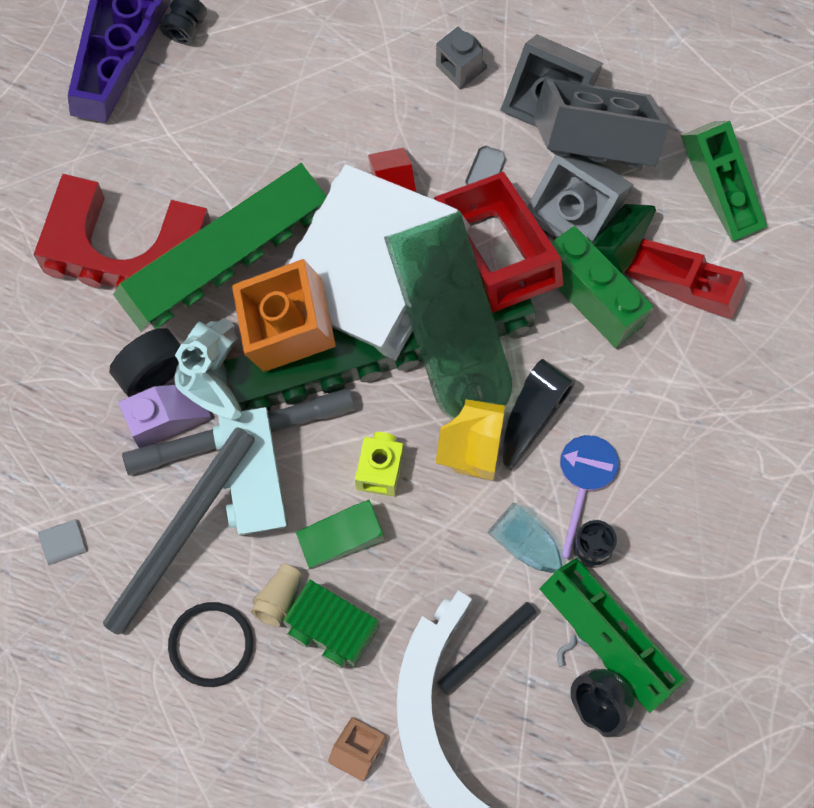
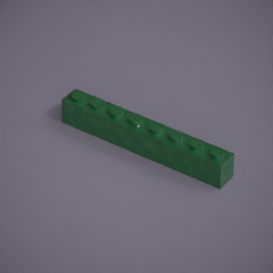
M474 285L431 298L396 361L384 356L374 346L332 328L336 347L263 372L246 355L223 362L233 394L241 407V411L264 407L269 411L271 406L284 402L287 405L303 402L308 398V395L323 391V393L339 391L345 387L346 383L356 380L361 382L373 381L381 377L382 372L397 368L399 371L409 370L416 367L420 363L419 361L428 358L445 359L454 355L456 350L464 347L481 348L490 344L494 338L500 336L517 337L523 335L530 330V327L534 326L536 312L531 298L491 312Z

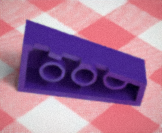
M171 0L89 1L67 95L70 116L107 123L165 15Z

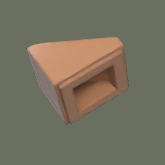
M351 717L335 742L328 762L349 775L364 781L388 736Z

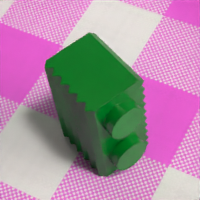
M309 579L283 620L285 627L290 629L287 633L288 637L308 648L310 643H313L325 650L321 656L341 669L345 663L353 668L357 666L358 661L380 628L379 620Z

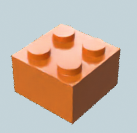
M305 259L232 285L244 354L263 372L336 347L322 278Z

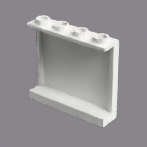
M345 164L339 176L333 180L330 192L321 208L315 212L312 224L303 240L295 247L289 264L305 259L322 278L333 328L374 346L384 356L396 361L471 225L458 209Z

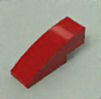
M642 239L629 268L624 273L662 294L729 319H733L747 288L743 272L707 263L703 254L647 239Z

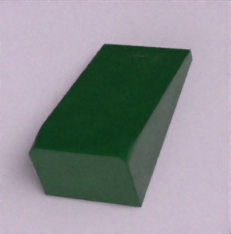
M624 204L592 242L622 274L629 268L656 212L655 206Z

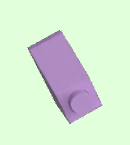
M176 385L154 386L118 402L130 432L139 448L156 444L212 419L208 410L182 394Z

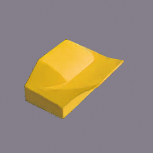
M466 399L460 414L449 423L440 427L435 464L452 468L455 473L494 481L505 405Z

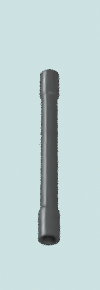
M349 388L322 395L312 401L268 413L271 432L316 419L322 420L354 411L355 407ZM213 429L162 444H151L123 452L122 457L128 476L160 467L170 461L215 449Z

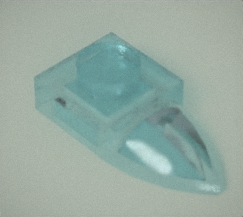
M513 502L487 532L515 559L522 561L529 567L549 573H554L562 567L561 556L553 538L517 503Z

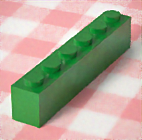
M300 163L121 282L113 296L140 332L151 325L154 329L160 328L174 318L171 311L181 304L188 309L205 296L202 291L212 283L218 288L235 275L232 269L241 263L247 268L265 255L262 249L267 245L273 243L275 247H278L294 235L291 230L300 223L304 228L312 224L315 212L321 208L327 196L304 165Z

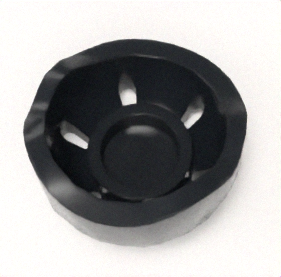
M596 668L585 671L573 681L570 691L571 700L581 721L587 727L597 730L603 737H613L622 732L634 712V696L628 683L617 673Z

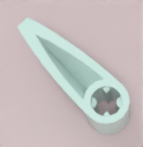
M178 364L175 372V384L182 394L199 406L223 418L236 420L241 417V407L226 385L227 372L223 365L216 372L209 369L206 373H195L189 376L179 370Z

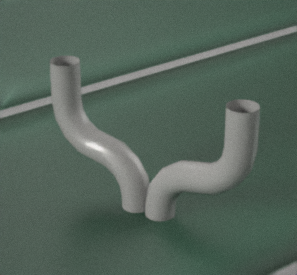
M578 635L570 636L569 644L562 646L558 650L557 661L559 667L565 666L563 654L575 646L576 639L581 645L589 646Z

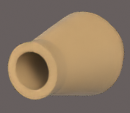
M281 564L276 574L253 598L254 606L251 613L263 623L279 627L292 607L298 583L302 578L301 572L290 565Z

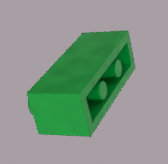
M575 225L551 242L561 257L563 286L558 287L559 291L615 349L643 328L654 306Z

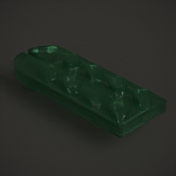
M452 212L384 236L430 385L440 410L453 420L460 414L466 399L506 406L512 392V377L461 212ZM474 387H475L476 390H477V399H476L475 394H474V391H473V388H474Z

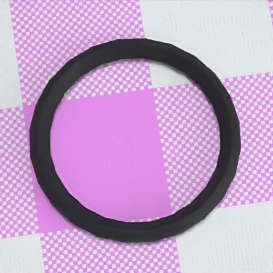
M206 602L186 610L177 619L168 638V652L173 667L183 679L202 687H217L236 679L245 670L253 653L254 639L249 623L238 610L223 603ZM208 610L220 611L232 616L240 624L245 637V650L239 664L228 674L214 679L201 678L188 672L181 664L176 649L177 637L184 623L192 616Z

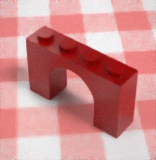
M62 173L33 255L42 271L49 276L55 278H64L65 275L78 278L80 282L91 287H100L103 284L115 287L116 290L121 282L210 224L211 220L207 208L170 200L158 238L145 253L126 260L107 258L99 254L92 247L93 231L105 199L99 182Z

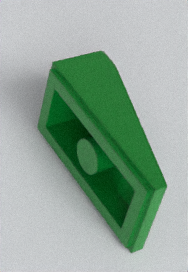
M370 499L355 504L296 532L309 570L384 542L383 532Z

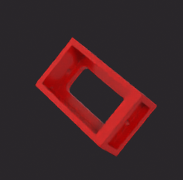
M504 171L434 197V200L458 209L469 224L489 216L497 217L525 259L491 272L468 233L464 236L456 254L491 312L563 286L561 257Z

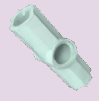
M224 318L217 322L210 321L207 324L199 321L175 354L179 361V370L189 376L195 373H206L209 369L216 372L238 340L234 331L235 325Z

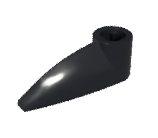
M541 359L534 366L526 378L523 389L515 402L507 423L503 447V465L509 470L515 467L575 385L576 380L544 359Z

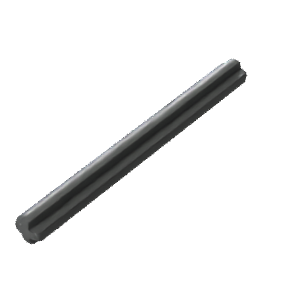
M239 427L233 430L103 621V625L112 633L119 635L125 632L255 442V438L248 431Z

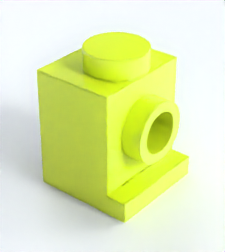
M375 432L373 438L364 436L358 469L355 475L356 490L395 497L403 457V443L396 442L397 437L386 432ZM374 455L387 457L386 462L382 464H377L372 459Z

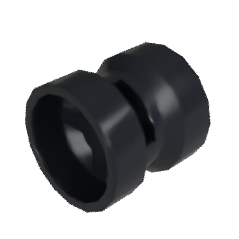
M172 0L170 4L171 12L163 17L159 28L169 39L180 44L189 45L197 33L196 25L201 24L207 14V8L199 0Z
M590 520L580 527L575 538L573 550L575 557L584 566L598 568L610 560L617 543L616 533L612 526L605 521Z

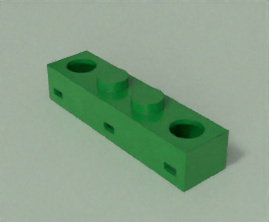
M578 558L557 569L539 588L575 629L578 637L586 642L602 659L604 666L608 670L617 673L628 683L633 695L649 713L666 701L687 681L684 675ZM575 570L584 578L583 580L574 573ZM620 620L629 628L628 630L619 623ZM666 671L675 679L674 682L665 674Z

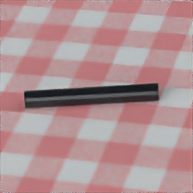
M526 601L437 682L440 689L448 695L537 614L536 610Z

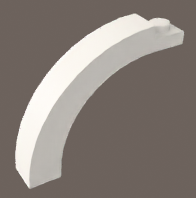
M457 591L452 600L445 597L434 615V618L438 620L437 624L422 616L407 646L399 674L397 723L401 748L414 785L428 808H490L471 793L452 770L440 747L432 715V688L437 667L449 641L471 608L472 599L460 591Z

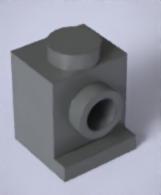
M459 26L436 43V66L459 89H462L487 69V64L483 61L482 45L475 36L463 31Z

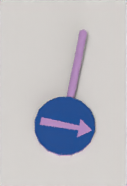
M583 435L574 438L565 445L560 456V468L564 478L572 486L579 488L562 552L564 559H568L571 554L586 490L595 491L605 488L614 480L618 472L619 459L615 449L606 440L598 436Z

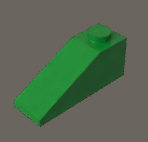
M713 121L681 135L692 169L731 241H736L766 228L767 224L731 121Z

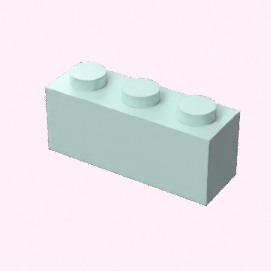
M267 408L241 411V417L236 420H229L218 415L220 425L213 426L217 450L222 448L233 430L237 427L245 429L255 438V442L223 487V489H231L233 504L226 505L230 529L237 528L238 535H246L288 527Z

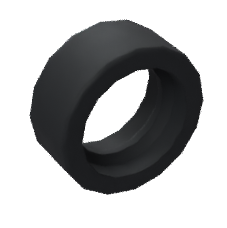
M157 328L148 331L134 339L116 355L110 365L109 373L128 397L154 386H163L175 376L176 368L179 364L175 354L180 347V343L168 328Z

